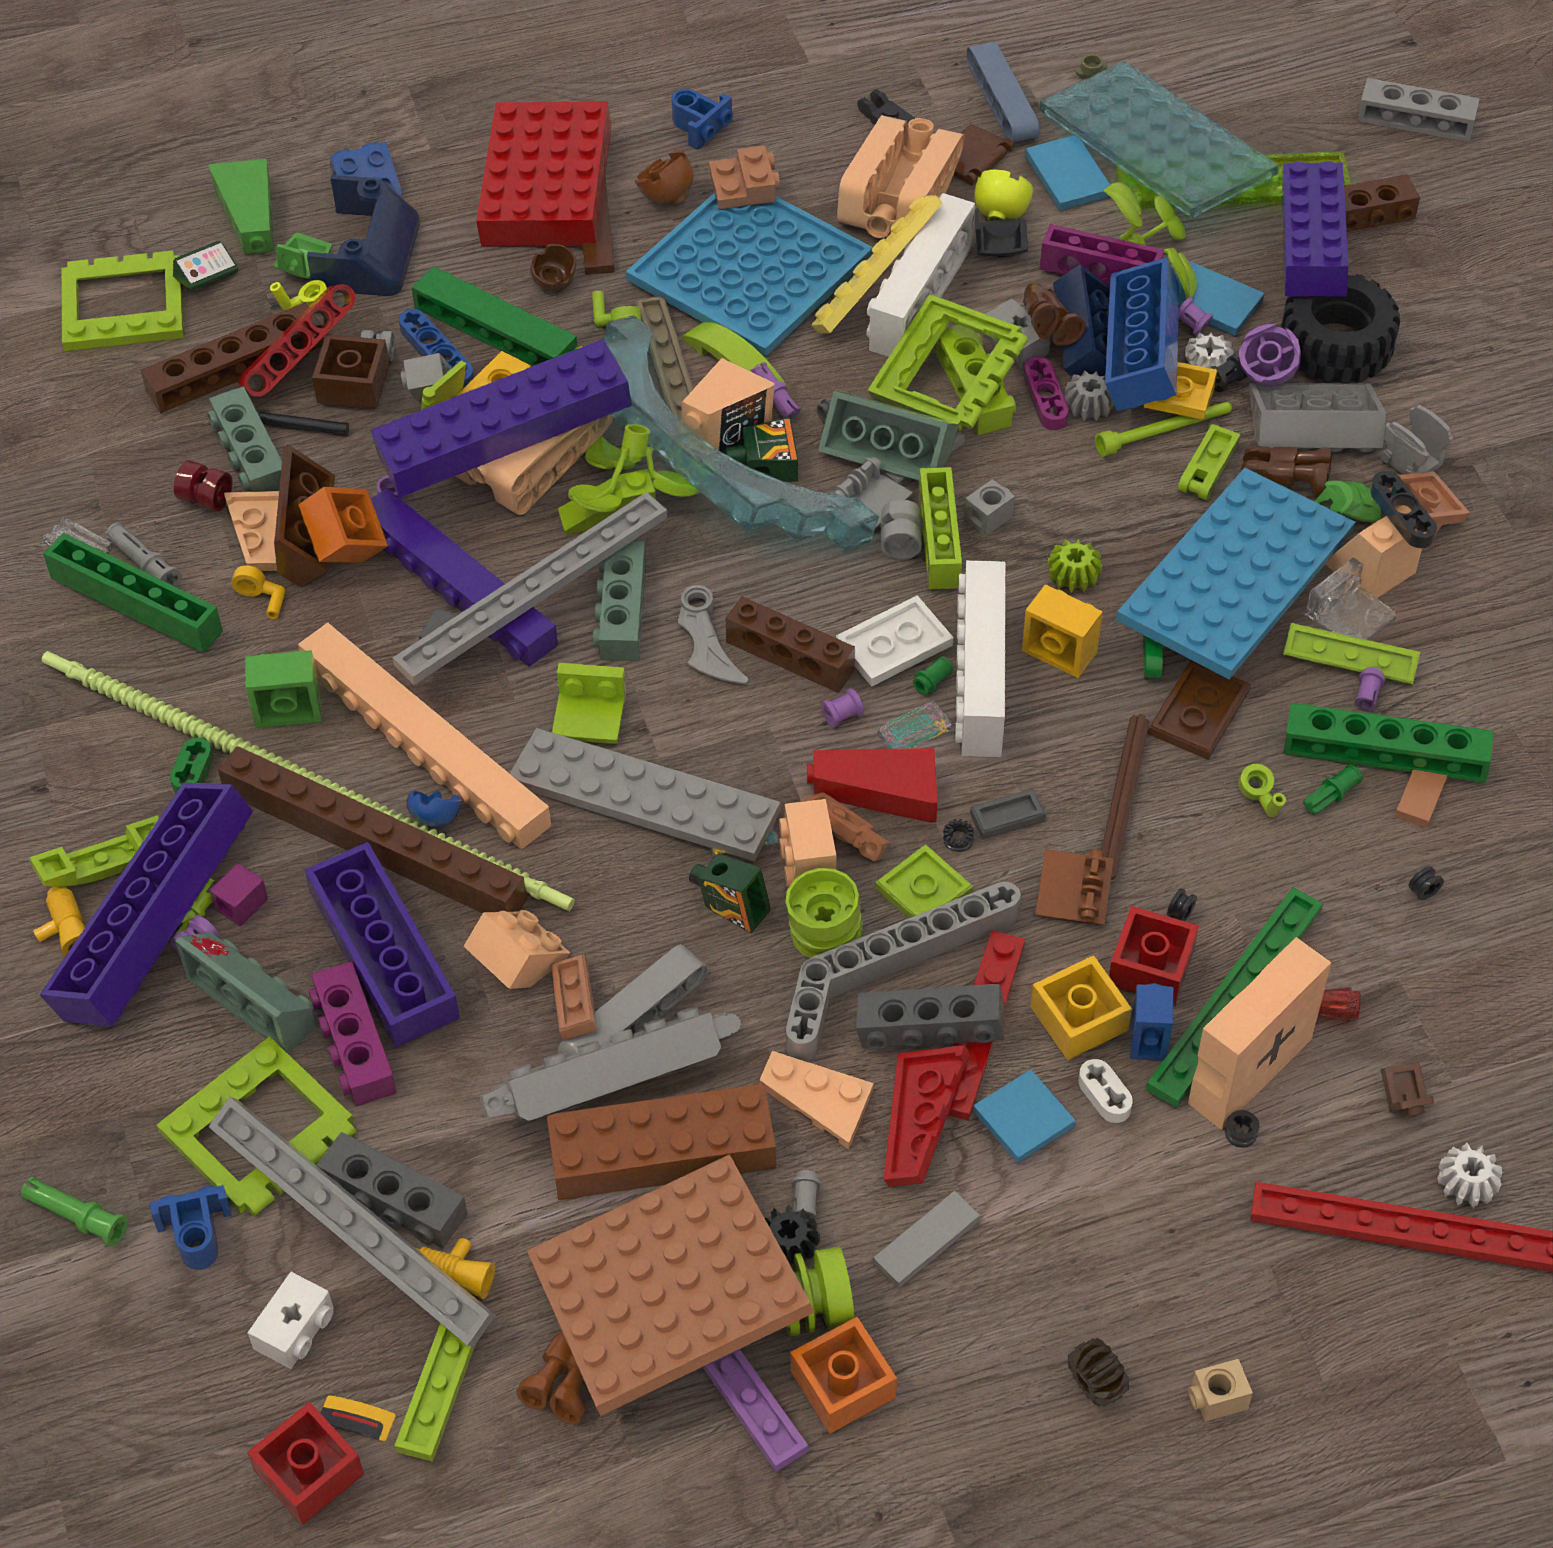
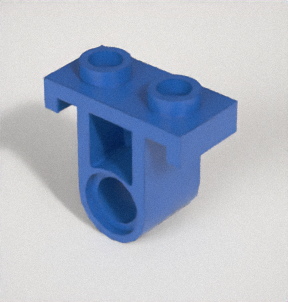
M680 89L674 92L671 99L672 120L675 126L688 132L689 146L698 150L731 122L733 117L731 97L722 93L719 96L720 102L718 103L691 89Z
M224 1185L218 1187L206 1186L196 1192L183 1195H167L160 1200L150 1202L151 1215L158 1233L165 1231V1224L172 1223L176 1245L183 1263L188 1268L195 1270L204 1269L215 1262L218 1256V1244L212 1213L222 1211L224 1217L232 1216ZM195 1242H203L200 1246L190 1247Z

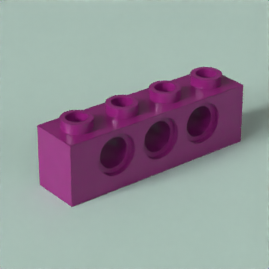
M1050 224L1042 242L1040 269L1065 275L1081 264L1106 284L1110 285L1112 273L1163 259L1164 250Z
M352 961L311 974L314 988L308 989L314 1010L322 1009L324 1016L318 1018L324 1038L329 1036L332 1038L333 1045L328 1046L334 1067L338 1065L342 1067L343 1074L338 1075L344 1096L351 1094L355 1107L396 1094L393 1074ZM348 1033H355L351 1036H345ZM366 1061L361 1065H354L357 1062Z

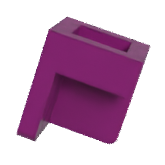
M236 864L209 890L214 909L240 927L268 899L263 879L240 864Z

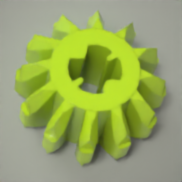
M1065 539L1062 546L1055 545L1052 554L1048 558L1047 565L1050 581L1057 582L1058 589L1068 587L1071 593L1075 588L1085 592L1087 586H1095L1102 572L1099 551L1093 550L1091 543L1082 545L1079 539L1075 543H1070Z

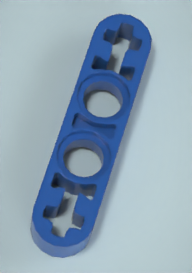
M408 309L400 314V331L421 356L440 353L441 356H451L452 358L446 362L452 368L462 360L466 363L463 388L474 379L471 364L422 311ZM425 338H434L436 340L431 344L421 342Z

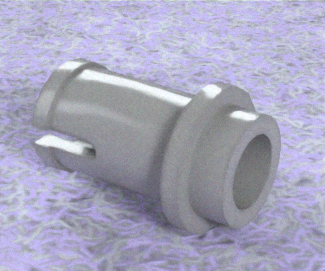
M798 1171L796 1177L792 1179V1186L795 1188L793 1213L796 1214L804 1208L807 1212V1219L816 1218L817 1190L821 1187V1181L818 1179V1174L813 1171Z

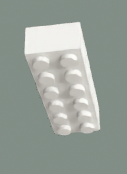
M945 193L941 194L939 199L943 204L918 231L914 239L905 246L904 254L900 260L897 259L895 261L890 277L883 280L876 299L872 298L869 302L867 315L870 316V323L866 336L869 337V351L889 357L928 295L942 297L973 247L975 203Z
M966 561L965 574H959L958 593L964 594H958L957 601L958 618H963L957 619L958 644L963 645H957L956 721L961 723H956L955 742L962 743L961 756L1001 757L1005 721V562Z

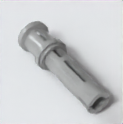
M114 523L107 529L106 535L108 536L106 538L135 562L140 570L175 587L179 585L182 578L181 571L176 567H170L163 555L158 552H151L135 536L128 532L121 523Z

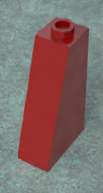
M934 748L813 750V764H807V784H814V795L824 792L839 803L925 822H937L938 801Z

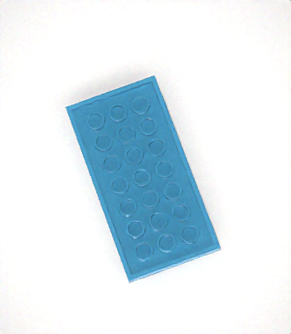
M1244 468L1117 611L1116 621L1230 680L1353 532L1356 522Z

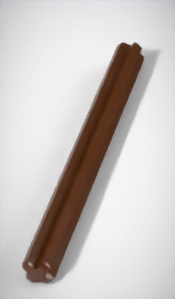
M1143 714L1138 716L1132 715L1129 720L1101 851L1104 852L1103 857L1114 859L1111 880H1114L1117 875L1149 726V720Z

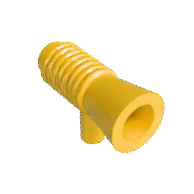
M66 886L52 887L47 892L46 903L53 920L33 931L39 942L59 933L61 953L65 957L84 930L85 925L83 924V918L73 892L67 889Z
M459 1238L450 1254L425 1246L420 1249L416 1248L467 1292L481 1299L486 1298L494 1280L495 1264L464 1260L471 1248L469 1240Z

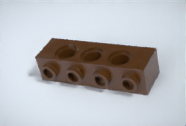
M1408 174L1344 186L1346 230L1349 232L1415 219L1420 196Z
M743 596L725 618L726 643L837 693L841 691L855 671V646Z

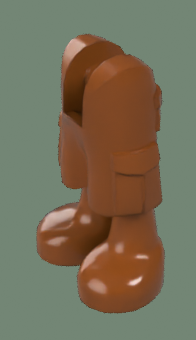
M561 1331L552 1339L542 1356L545 1366L537 1374L523 1379L516 1390V1394L521 1402L537 1410L543 1409L550 1399V1406L554 1415L565 1423L576 1425L579 1424L585 1414L584 1403L579 1396L580 1386L585 1381L563 1331ZM568 1372L551 1397L553 1385L558 1375Z

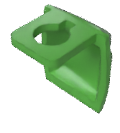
M296 232L285 245L278 244L276 246L277 258L274 268L300 278L310 279L307 253H330L333 244Z
M1328 481L1325 483L1326 489L1314 501L1320 505L1326 501H1333L1330 510L1359 521L1376 523L1382 519L1381 508L1371 496V489L1361 482Z

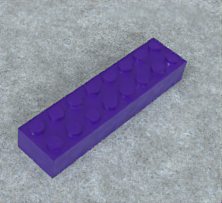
M601 339L371 430L377 455L399 498L628 408L632 406L628 380L604 339Z
M183 783L40 993L44 1001L63 1021L113 1026L120 1018L123 1009L133 994L139 989L144 977L158 960V956L165 945L175 934L186 913L191 909L192 904L209 878H211L221 860L227 855L228 849L238 834L244 829L246 822L253 813L252 809L232 784Z

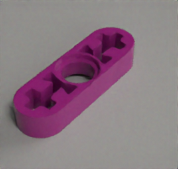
M1044 357L1029 358L1024 365V380L1042 426L1049 430H1060L1068 422L1069 409L1050 361ZM1036 370H1038V372H1039L1040 374H1042V378H1041V379H1039V376H1038V373H1037ZM1041 390H1050L1054 394L1052 396L1045 397L1041 396L1038 392ZM1052 407H1053L1054 414H1053V413H1050V408H1052Z

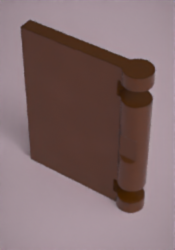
M970 124L960 133L964 134L965 137L964 146L954 175L965 180L969 185H973L977 181L978 176L981 177L982 172L990 170L1007 154V151L1009 152L1014 148L1013 141L1003 139Z

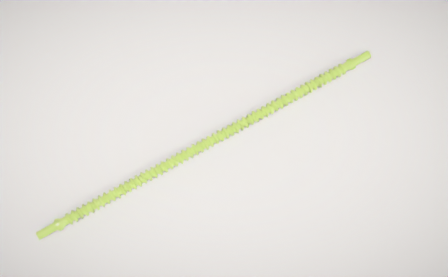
M46 651L42 656L44 664L66 673V676L70 679L74 678L82 681L83 686H90L93 691L98 690V693L106 694L108 698L113 697L116 702L121 701L123 705H129L131 709L136 708L138 712L144 711L146 716H152L154 720L159 719L161 723H167L169 727L175 726L176 730H183V733L186 735L191 734L193 738L206 739L210 746L214 744L216 749L222 748L224 753L230 752L231 754L235 747L239 746L523 876L526 892L537 900L543 899L567 911H570L574 906L575 899L548 887L546 882L529 878L527 872L521 874L519 868L512 870L510 864L504 866L502 860L495 862L493 856L487 858L485 852L479 854L476 848L470 850L468 844L462 847V842L459 840L454 842L452 837L446 838L444 833L437 835V830L431 829L429 831V827L427 825L421 827L419 821L413 823L410 817L404 819L402 813L396 815L395 810L388 811L386 806L380 807L378 802L372 803L370 798L364 799L363 795H356L353 790L347 792L345 786L339 788L338 783L331 784L329 779L323 781V777L321 775L315 777L313 771L307 773L306 768L299 769L297 764L291 765L289 760L283 761L281 756L275 758L274 753L267 754V750H260L259 746H252L249 741L244 742L242 738L236 739L234 734L228 735L227 731H220L217 726L212 728L210 723H204L202 719L197 720L194 715L189 716L187 712L181 713L179 708L173 709L172 705H165L164 701H158L155 697L150 698L147 693L142 694V691L134 690L132 686L127 687L125 683H119L117 679L112 680L109 675L104 676L102 672H96L94 668L87 670L82 664L76 661H68L49 651Z

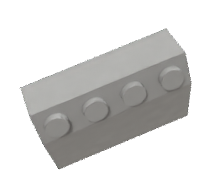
M1249 383L1254 436L1258 446L1270 448L1296 447L1300 452L1311 451L1312 448H1331L1332 452L1342 451L1343 448H1355L1361 452H1371L1374 448H1383L1386 411L1371 383H1284L1275 387H1264L1255 383Z

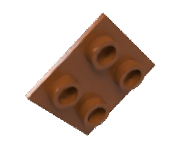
M1045 849L1035 916L1105 925L1114 859L1103 857L1104 852L1099 850H1090L1089 855Z

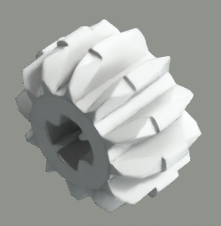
M1468 1143L1463 1145L1461 1150L1452 1147L1447 1157L1444 1156L1440 1161L1438 1184L1445 1186V1197L1452 1195L1457 1197V1206L1462 1204L1464 1200L1468 1201L1472 1208L1477 1206L1479 1201L1488 1204L1492 1200L1493 1194L1498 1193L1500 1190L1502 1167L1495 1165V1154L1487 1156L1483 1154V1145L1477 1148L1476 1151L1472 1150Z

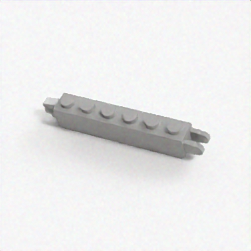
M693 1007L678 1012V1019L666 1023L665 1019L661 1018L645 1023V1030L632 1034L631 1030L615 1033L610 1036L611 1042L599 1045L598 1041H593L577 1047L578 1053L567 1057H565L564 1052L550 1055L543 1059L544 1065L532 1069L530 1064L515 1067L509 1070V1077L500 1079L501 1085L480 1095L484 1114L486 1117L512 1114L520 1119L530 1121L717 1056L721 1048L719 1039L738 1032V1029H741V1020H739V1016L733 1013L719 1012V1014L711 1015V1012H698V1008Z

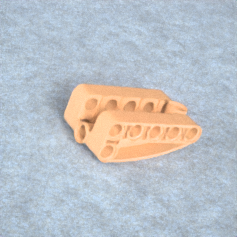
M881 115L841 179L837 222L867 229L868 233L875 238H885L890 235L892 225L901 217L905 218L911 211L909 206L916 198L936 195L940 198L942 193L946 194L963 150L964 134L938 129L934 134V125L930 120L915 118L909 121L908 124L905 120Z
M614 413L455 477L471 486L477 482L488 484L493 490L497 503L517 515H524L587 451L588 447L609 428L613 421Z

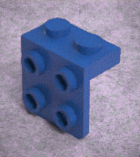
M386 141L368 143L362 146V148L354 150L345 149L331 155L330 169L332 175L377 178L385 182L401 196L402 190Z

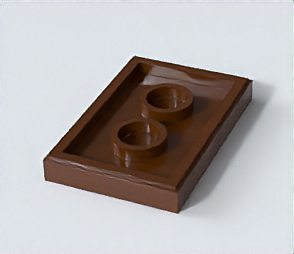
M1190 660L1151 723L1148 734L1209 760L1248 695L1251 684L1233 676L1229 680Z

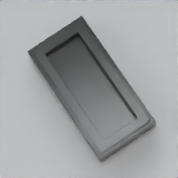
M1034 789L970 807V815L982 840L1044 822L1046 818V813Z

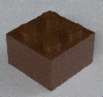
M326 334L312 376L317 403L377 409L389 369L386 340Z

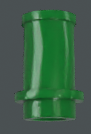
M939 656L924 671L920 670L915 673V679H913L914 688L920 694H932L936 691V686L953 673L952 663L946 657Z

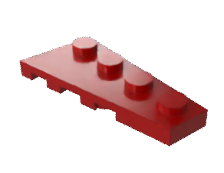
M965 1045L898 1053L883 1179L889 1187L922 1184L924 1182L970 1054Z

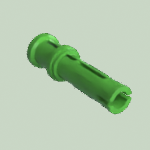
M36 1177L27 1179V1182L33 1185V1187L24 1183L21 1189V1197L23 1199L29 1200L74 1222L81 1233H92L102 1238L103 1242L110 1247L117 1245L125 1235L128 1227V1218L123 1214L114 1215L104 1210L102 1205L96 1201L85 1203L38 1180Z

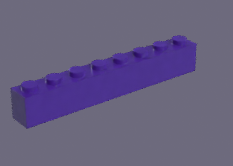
M388 488L371 498L388 547L383 550L388 555L393 554L398 558L406 570L409 572L413 571L421 577L429 589L438 591L450 606H456L463 612L505 585V583ZM534 607L488 636L492 641H498L506 647L514 659H520L529 667L558 646L556 625Z

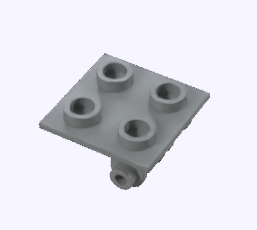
M876 457L866 458L863 464L858 469H854L841 485H837L834 491L825 498V502L874 531L881 525V510L884 505L898 499L907 500L913 495V492L881 474V462Z

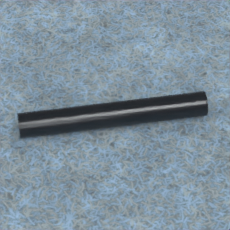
M266 412L258 413L263 425L348 435L349 423Z

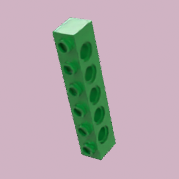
M1291 703L1283 754L1405 772L1418 770L1448 775L1447 778L1486 783L1491 763L1494 731L1419 721L1410 718L1383 716L1375 713L1369 714L1309 704Z

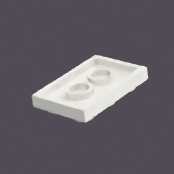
M918 595L836 635L837 639L855 646V667L871 687L953 646V636Z

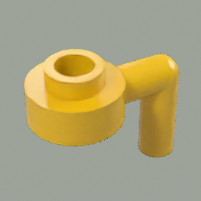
M254 566L238 567L233 574L232 588L237 593L247 597H255L261 593L271 595L266 616L270 619H277L284 600L285 588L266 581L265 575Z

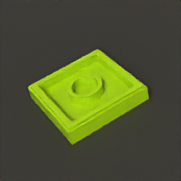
M926 844L875 883V889L908 919L973 893V886Z

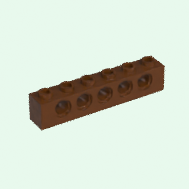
M306 302L141 369L146 392L161 414L238 382L242 373L309 306ZM313 314L312 323L317 328H321V323ZM296 332L291 336V344L294 348L300 349L303 345L302 336ZM324 337L310 351L322 347ZM278 354L271 356V367L282 363V359Z

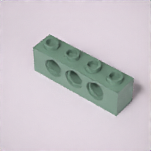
M244 386L210 397L209 401L212 410L207 412L209 421L213 429L219 428L220 432H217L223 450L229 449L228 458L233 470L239 469L238 477L243 490H249L250 492L279 491L282 460Z
M632 541L599 563V571L604 573V578H598L597 596L602 597V603H596L595 621L600 622V628H594L593 646L599 647L600 660L639 661L646 570L645 541Z

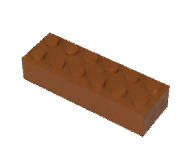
M764 1083L547 1115L558 1200L665 1185L729 1154L740 1173L776 1168V1145Z

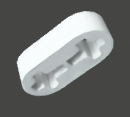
M1091 1059L1082 1064L1079 1072V1086L1099 1114L1111 1123H1120L1129 1118L1133 1104L1132 1096L1111 1067L1099 1059ZM1092 1073L1095 1077L1101 1075V1085L1095 1078L1089 1080V1074ZM1110 1098L1115 1103L1122 1102V1108L1119 1109L1116 1105L1109 1107Z

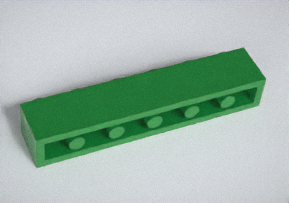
M434 266L411 287L415 309L499 351H503L531 365V367L571 352L578 347L577 336L571 332L550 324L545 319L538 318L522 308L516 307L500 299L498 296L491 295L475 285L467 283L451 273L444 272Z
M62 533L43 553L51 579L202 653L223 632L216 606L66 533Z

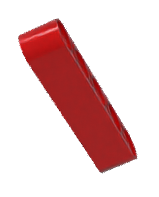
M344 284L327 288L242 373L238 382L239 388L244 386L249 397H260L267 394L354 306L356 297L352 288ZM337 290L342 292L345 297V302L341 307H338L333 302V294ZM316 311L320 312L324 317V324L321 328H317L312 323V315ZM295 332L299 333L303 338V345L300 349L294 348L291 344V336ZM273 354H278L282 359V366L278 371L274 370L270 365V358ZM252 375L258 376L261 380V388L257 392L251 390L248 384Z

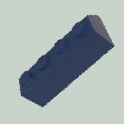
M1079 264L1053 283L1055 294L1068 312L1079 314L1085 322V331L1082 337L1072 344L1061 346L1063 367L1070 376H1081L1085 370L1088 374H1094L1097 371L1101 377L1106 374L1110 286Z

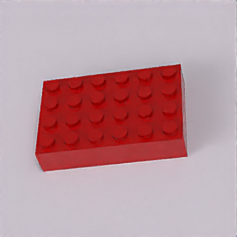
M608 101L495 103L476 219L481 247L547 246L548 244L583 246V243H596L612 128Z

